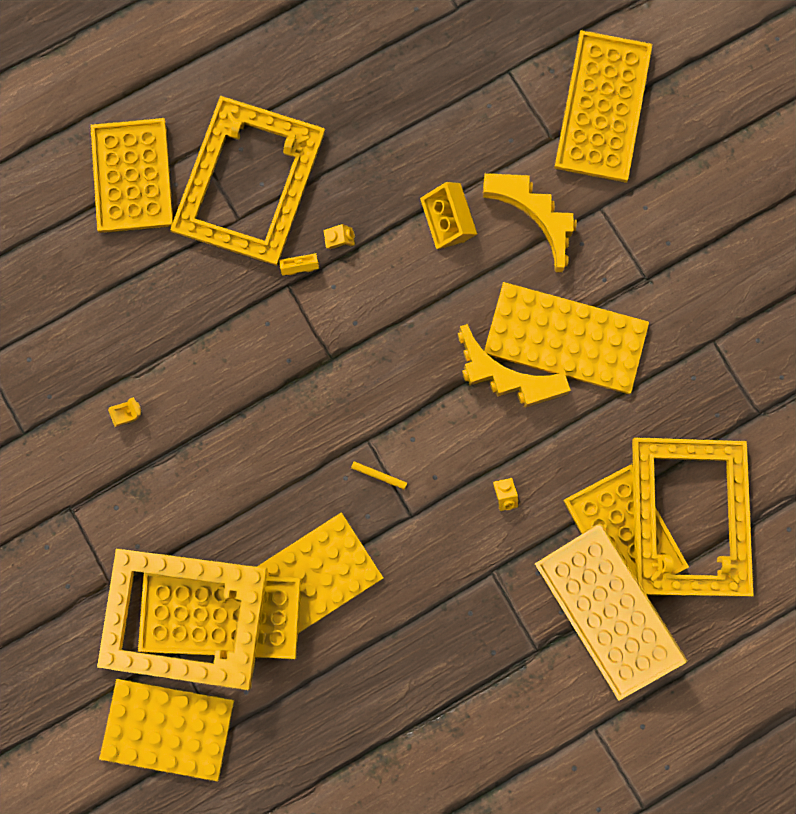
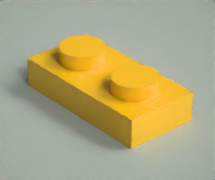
M316 253L279 260L282 275H294L298 272H311L319 269Z

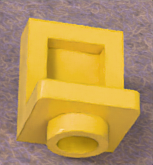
M341 224L324 230L325 244L328 249L342 245H355V234L349 226Z
M134 397L130 398L128 402L109 407L108 409L115 427L136 421L141 415L140 405L135 401Z
M509 478L493 482L499 510L504 511L517 508L518 495L513 479Z

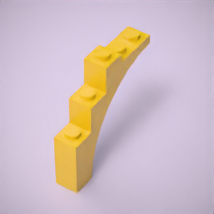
M485 174L483 198L497 199L509 203L530 216L542 229L551 246L555 272H563L564 268L568 266V255H565V249H568L569 244L568 237H571L573 231H576L577 221L573 220V213L554 212L555 202L551 201V194H532L533 182H529L528 175Z
M468 324L460 326V332L457 333L460 344L464 343L466 350L463 353L466 361H470V363L465 364L462 374L465 382L468 381L470 386L492 379L490 386L492 392H496L497 397L519 390L520 392L517 393L521 404L524 403L525 408L567 395L571 391L565 373L550 376H533L518 373L502 366L482 350L474 339Z

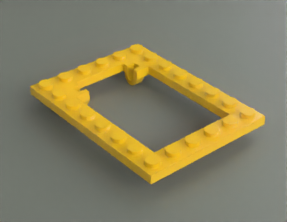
M220 96L170 231L277 266L325 134V128ZM244 124L286 137L283 153L295 158L265 241L196 219L226 136L239 140V130L243 129Z
M633 438L636 579L645 594L752 597L753 577L747 441ZM654 459L726 461L730 556L717 557V563H722V569L717 570L718 576L671 575L673 571L672 557L670 555H657Z
M116 549L97 667L251 690L268 569ZM134 571L226 583L224 597L242 600L234 652L216 650L213 664L122 650Z

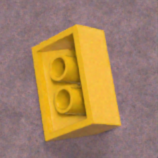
M445 182L420 198L436 249L463 243L477 235L461 183Z

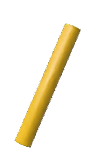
M355 461L352 464L351 469L404 490L407 486V482Z

